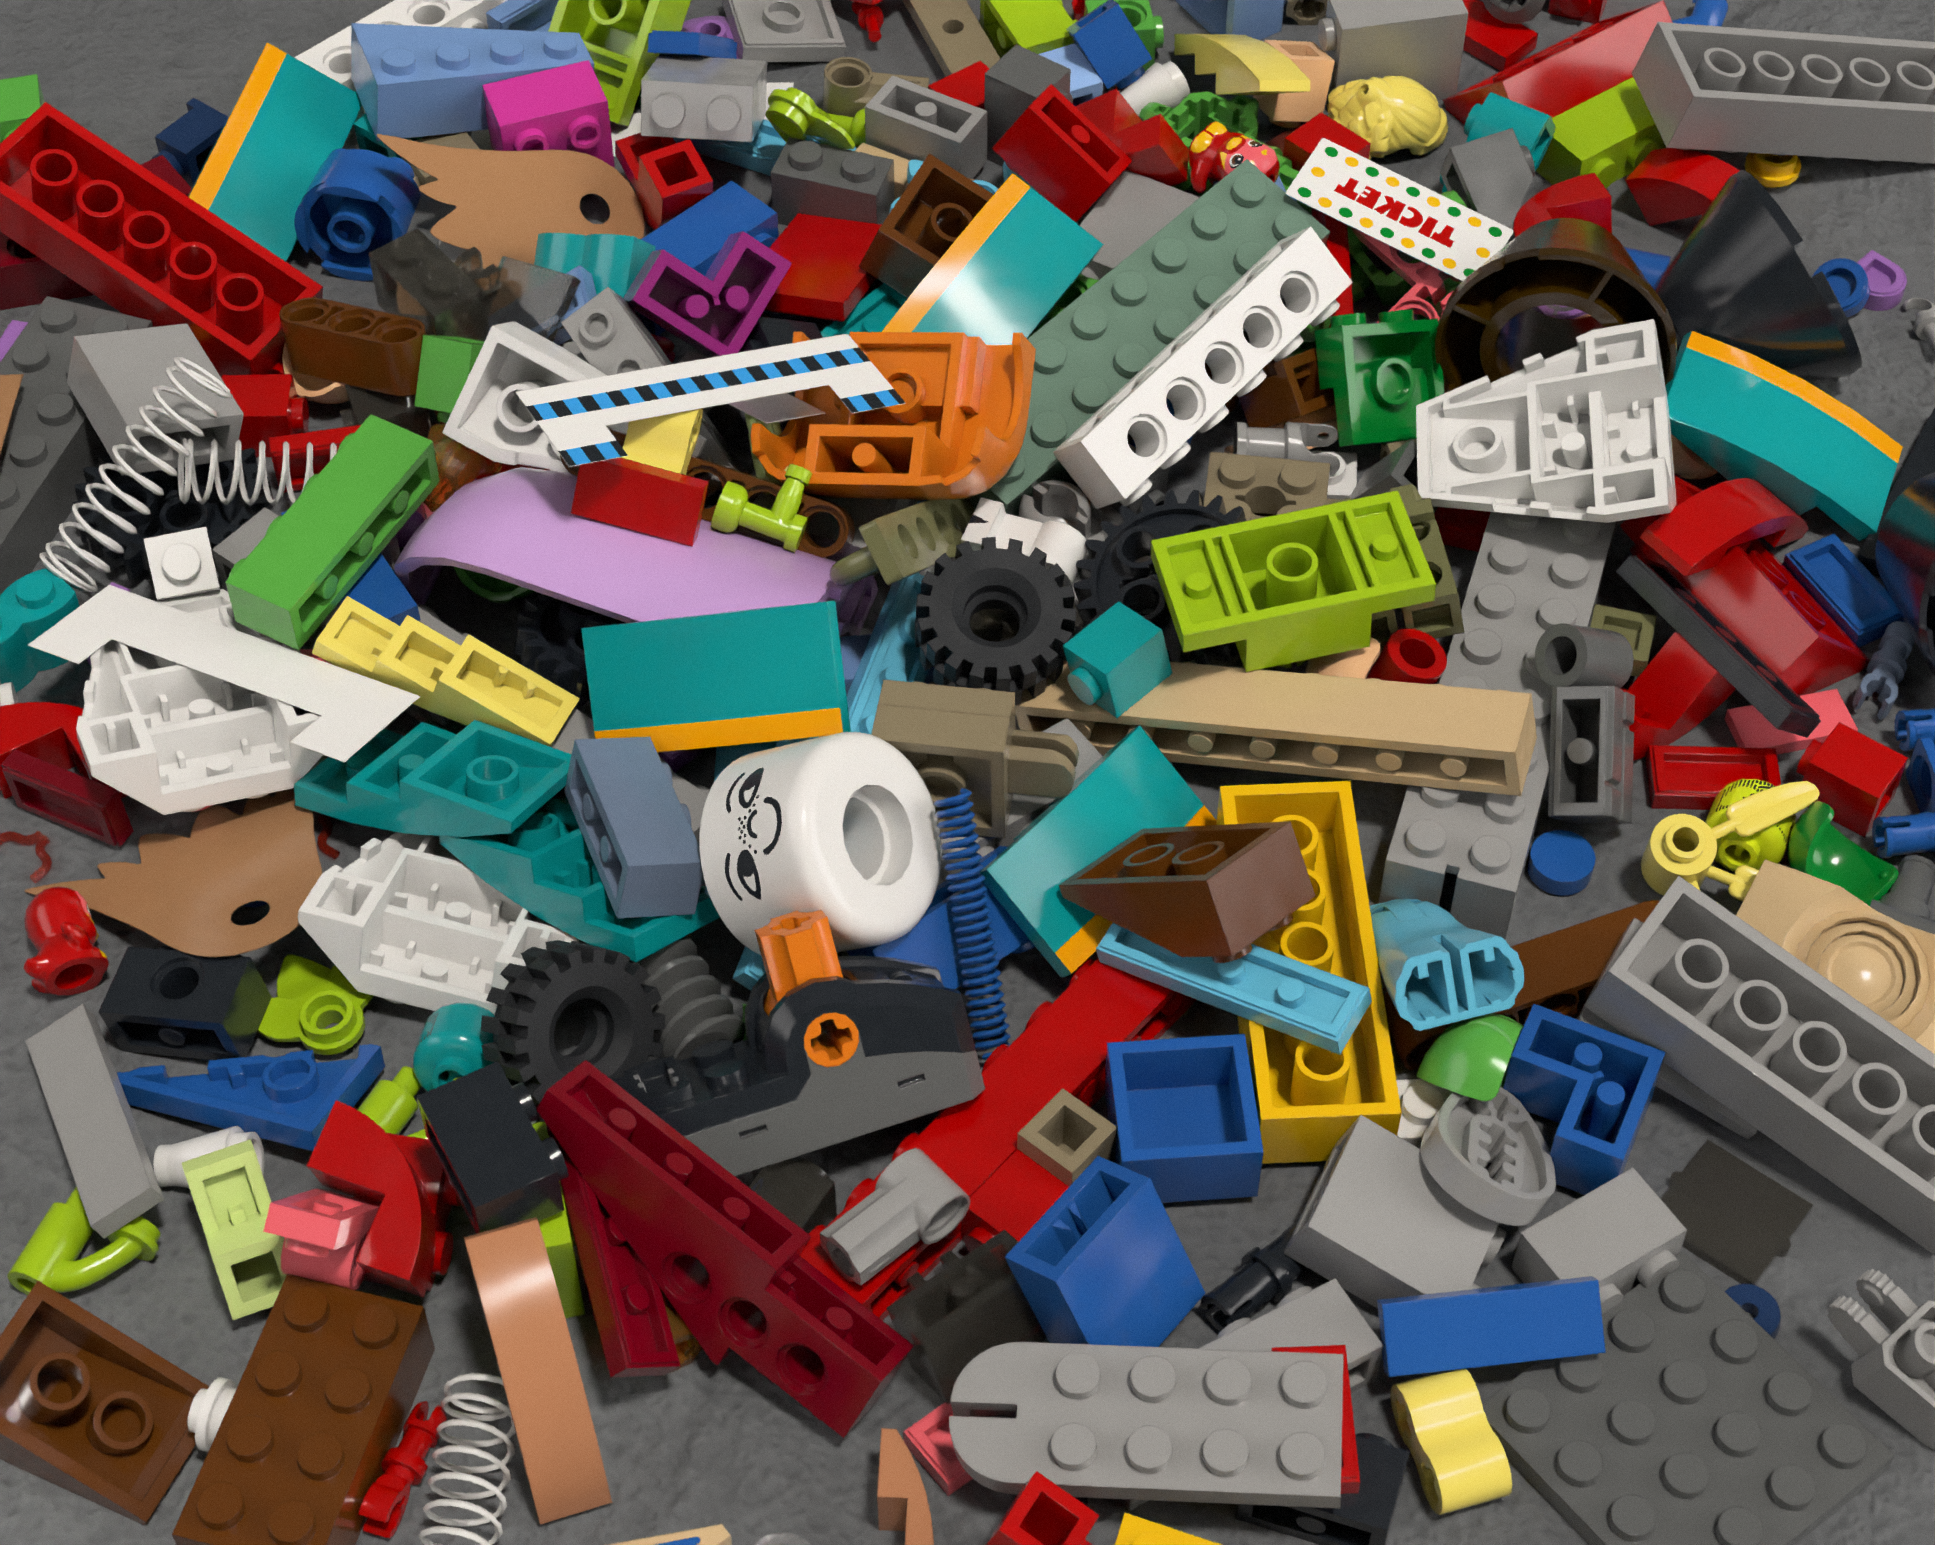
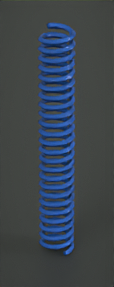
M961 788V795L937 800L933 805L936 807L962 805L937 811L935 816L938 818L962 816L939 822L937 827L940 829L963 827L941 832L938 836L939 838L967 837L942 843L940 848L943 850L967 848L944 854L942 856L944 860L971 858L957 863L946 864L943 869L946 871L972 869L947 875L945 879L949 882L975 879L961 884L950 885L947 890L949 892L976 890L966 894L951 896L949 901L952 903L979 900L966 905L953 906L950 911L953 913L980 911L970 915L954 917L952 922L955 924L983 921L970 926L957 927L954 932L957 935L970 932H984L974 936L958 938L955 942L958 945L986 942L974 947L961 948L957 952L961 956L987 953L978 957L961 959L959 964L962 966L990 963L978 968L964 969L961 972V975L964 977L991 974L982 978L965 980L962 984L965 987L994 984L986 988L967 990L964 994L967 998L995 995L986 999L971 1000L965 1005L968 1008L997 1005L990 1009L971 1011L967 1015L971 1019L998 1016L990 1020L974 1021L969 1025L972 1029L1001 1026L993 1030L978 1031L972 1034L974 1040L994 1036L1002 1037L997 1040L982 1041L974 1044L975 1050H984L999 1047L1002 1044L1010 1046L1011 1044L1007 1041L1011 1035L1006 1032L1009 1024L1004 1021L1007 1013L1002 1011L1006 1003L1000 1000L1004 996V993L999 990L1002 982L997 979L1001 972L995 969L999 961L993 958L997 954V950L992 948L996 940L990 937L994 932L989 927L992 919L986 916L991 909L985 905L989 898L983 895L987 887L981 884L985 880V876L980 874L984 866L978 863L982 858L977 853L980 845L974 842L979 835L973 831L977 824L971 821L975 813L969 810L974 804L968 800L972 792ZM992 1052L984 1053L982 1058L987 1060Z

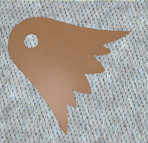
M377 134V137L396 154L438 179L437 181L419 186L420 192L436 201L456 206L455 210L433 226L430 233L447 244L476 251L463 272L460 289L462 292L471 294L501 292L502 295L495 305L492 318L530 296L538 234H617L634 236L638 239L644 237L645 222L643 210L632 186L614 167L589 154L570 150L495 151L464 149ZM596 194L607 202L610 216L605 223H591L582 215L580 201L583 196Z
M294 788L278 791L274 797L268 794L260 798H249L242 815H238L215 804L200 811L191 829L190 838L173 834H146L141 836L138 844L140 864L128 862L100 863L97 865V868L105 877L104 879L53 883L24 891L37 895L43 890L52 887H67L76 890L85 898L89 909L129 924L183 953L201 957H223L254 951L274 943L300 925L298 922V910L323 873L314 835L313 811L295 805ZM263 901L269 904L270 910L268 914L256 923L240 926L231 921L233 912L246 903Z

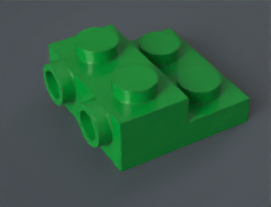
M1413 309L1378 313L1379 323L1366 324V313L1332 316L1330 317L1331 328L1315 330L1320 390L1334 388L1339 447L1417 438L1416 405L1445 393L1443 369L1440 363L1436 364L1435 357L1438 318L1414 320Z

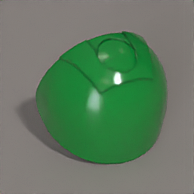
M1820 801L1812 803L1797 819L1790 833L1788 842L1790 867L1841 886L1869 906L1872 899L1879 901L1897 880L1898 870L1892 864L1867 852L1830 823L1835 813L1828 804Z

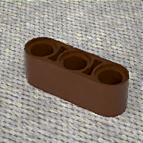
M314 297L292 301L280 310L279 317L290 365L294 371L395 396L416 394L423 335H427L425 325L421 321Z

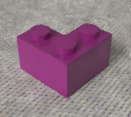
M744 231L729 235L705 276L663 249L651 252L623 299L630 303L634 310L710 358L734 354L740 351L792 263Z

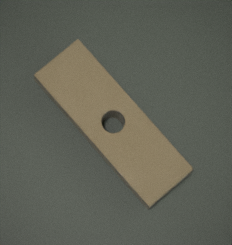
M902 0L945 77L980 60L988 68H991L1000 60L966 0Z

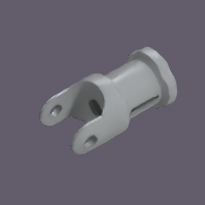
M1235 422L1233 454L1330 463L1329 476L1335 474L1340 468V460L1332 454L1311 453L1307 449V446L1324 447L1333 444L1338 438V432L1331 425L1286 422L1284 428L1247 427L1245 422ZM1322 432L1328 433L1326 436L1318 435Z

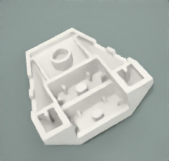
M1654 319L1589 331L1575 337L1577 346L1545 360L1541 353L1522 360L1524 369L1490 383L1486 375L1416 405L1418 492L1421 498H1431L1432 506L1604 523L1671 513L1677 504L1671 427Z
M224 589L156 601L301 653L300 650L298 651L285 644H280L264 634L237 623L229 594ZM110 640L90 656L91 673L89 680L85 681L83 714L78 716L76 732L91 776L163 815L177 812H194L206 806L244 798H260L269 793L292 789L294 784L304 777L323 756V754L290 743L291 740L318 719L320 715L114 640Z
M396 832L383 842L376 838L371 839L361 846L360 858L344 869L334 865L323 872L298 910L299 924L358 992L381 997L393 1003L408 1004L432 1011H437L445 1005L461 1002L476 1004L490 1010L495 1015L497 1004L488 1002L486 999L491 987L503 990L506 988L509 982L500 973L509 963L526 966L521 953L531 947L546 950L545 942L555 940L569 943L571 941L579 942V939L534 916L490 886L440 844L439 836Z

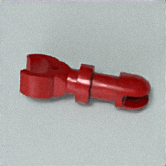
M427 1401L419 1402L412 1409L403 1426L404 1436L398 1447L390 1448L381 1462V1467L385 1473L379 1476L375 1483L370 1486L361 1503L358 1515L368 1517V1520L364 1523L363 1531L389 1539L396 1532L410 1496V1487L422 1482L428 1468L424 1459L429 1449L435 1447L440 1439L436 1428L447 1420L446 1411L441 1405L435 1407L428 1420L429 1404Z

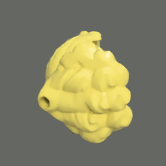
M1385 76L1383 78L1371 77L1367 80L1359 79L1347 82L1345 85H1340L1328 94V117L1371 143L1369 160L1372 157L1383 158L1384 155L1407 148L1410 149L1411 154L1422 156L1440 146L1446 138L1448 132L1446 113L1438 106V101L1433 93L1410 78L1404 76Z

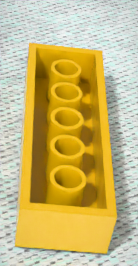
M1350 781L1220 786L1216 825L1291 821L1316 895L1292 913L1293 920L1288 925L1264 933L1251 944L1370 988L1372 999L1371 1004L1340 1055L1237 1015L1239 1033L1245 1034L1263 1146L1262 1164L1327 1161L1335 1143L1360 1115L1393 1134H1398L1401 1107Z

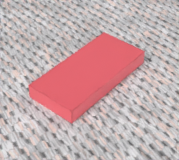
M1837 689L1800 695L1820 716L1819 719L1821 720L1807 738L1777 729L1753 705L1727 709L1725 721L1738 747L1776 748L1777 755L1807 749L1814 739L1823 743L1838 722L1858 731V728Z

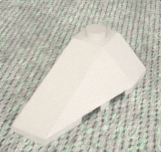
M515 321L493 325L442 433L494 462L510 465L521 464L549 469L550 471L570 473L562 464L559 452L515 392L607 375L565 348ZM629 422L609 425L607 427L627 433ZM700 434L692 454L696 457H700L707 442V439Z

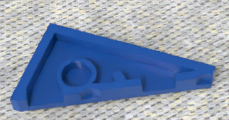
M368 1044L359 1045L357 1059L316 1063L313 1050L290 1052L279 1057L258 1055L209 1060L207 1067L209 1074L168 1078L165 1065L139 1067L128 1072H117L129 1105L223 1129L239 1126L244 1132H256L262 1139L313 1151L335 1101L337 1100L354 1107L385 1068V1062L381 1046Z

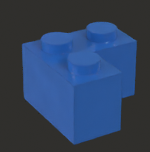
M1533 1004L1511 1055L1503 1089L1513 1094L1528 1112L1560 1123L1550 1153L1555 1168L1556 1184L1586 1195L1623 1173L1653 1097L1666 1052Z

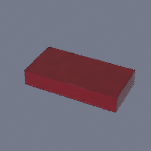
M16 749L2 762V771L17 807L112 846L121 847L134 832L118 790Z

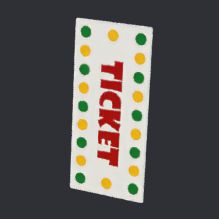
M1325 138L1321 139L1285 193L1287 196L1461 281H1464L1476 269L1505 247L1514 232L1512 229Z

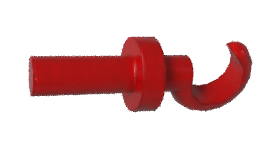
M852 1L851 8L858 15L857 19L860 27L867 31L871 42H878L881 39L880 27L884 22L882 10L876 4L868 5Z

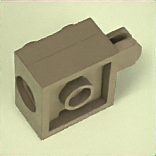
M1210 451L1203 505L1205 507L1217 495L1223 497L1226 514L1232 509L1241 506L1244 510L1246 521L1264 518V516L1259 515L1274 516L1328 505L1330 502L1339 499L1327 498L1330 463Z
M883 679L871 735L881 738L894 746L912 763L923 779L933 803L937 800L961 795V788L971 791L972 794L968 800L974 804L969 810L975 813L971 821L977 824L973 831L979 836L1005 838L1013 793L1062 798L1072 790L1079 756L1077 744L1066 734L1017 730L1015 726V692ZM962 805L944 807L935 806V810L937 813V811L947 810ZM962 816L938 818V822L952 820ZM963 827L941 828L940 832L952 831Z

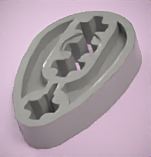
M1500 1087L1496 1097L1489 1101H1480L1455 1092L1451 1093L1424 1132L1420 1153L1429 1173L1454 1199L1485 1218L1506 1225H1527L1534 1221L1555 1191L1554 1164L1549 1148L1538 1126L1522 1103L1502 1087ZM1488 1162H1490L1491 1165L1488 1168V1170H1486L1485 1166L1488 1164Z

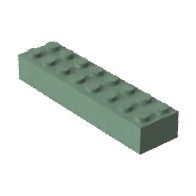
M1248 159L1242 162L1028 338L1029 342L1036 349L1024 441L1019 454L1007 474L986 492L969 497L974 510L982 497L1003 503L1006 514L1019 517V506L1022 496L1026 494L1033 497V487L1038 483L1050 480L1068 481L1072 478L1053 454L1065 440L1280 240L1311 226L1326 246L1330 231L1295 200L1287 196L1278 185Z

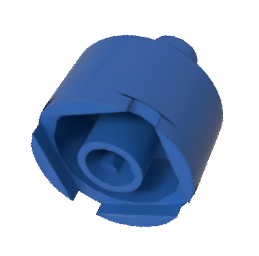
M343 148L333 150L320 166L296 210L294 226L301 246L307 253L311 248L324 261L321 266L336 276L349 280H374L382 277L386 270L393 266L395 268L399 263L406 233L421 197L420 190L414 181L412 167L401 158H389L370 150H347Z

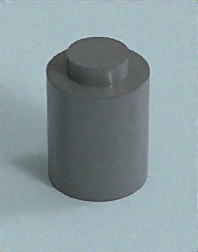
M1566 623L1556 624L1542 634L1535 650L1537 672L1541 679L1552 687L1615 686L1621 688L1628 681L1633 669L1634 658L1630 643L1622 634L1611 630Z

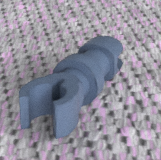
M1892 622L1886 628L1879 644L1880 651L1875 652L1871 656L1867 666L1868 674L1863 678L1853 698V707L1857 710L1861 708L1866 696L1871 697L1873 692H1877L1879 694L1877 700L1882 703L1877 714L1879 720L1886 718L1897 698V684L1905 676L1907 670L1905 660L1909 657L1915 643L1905 622Z

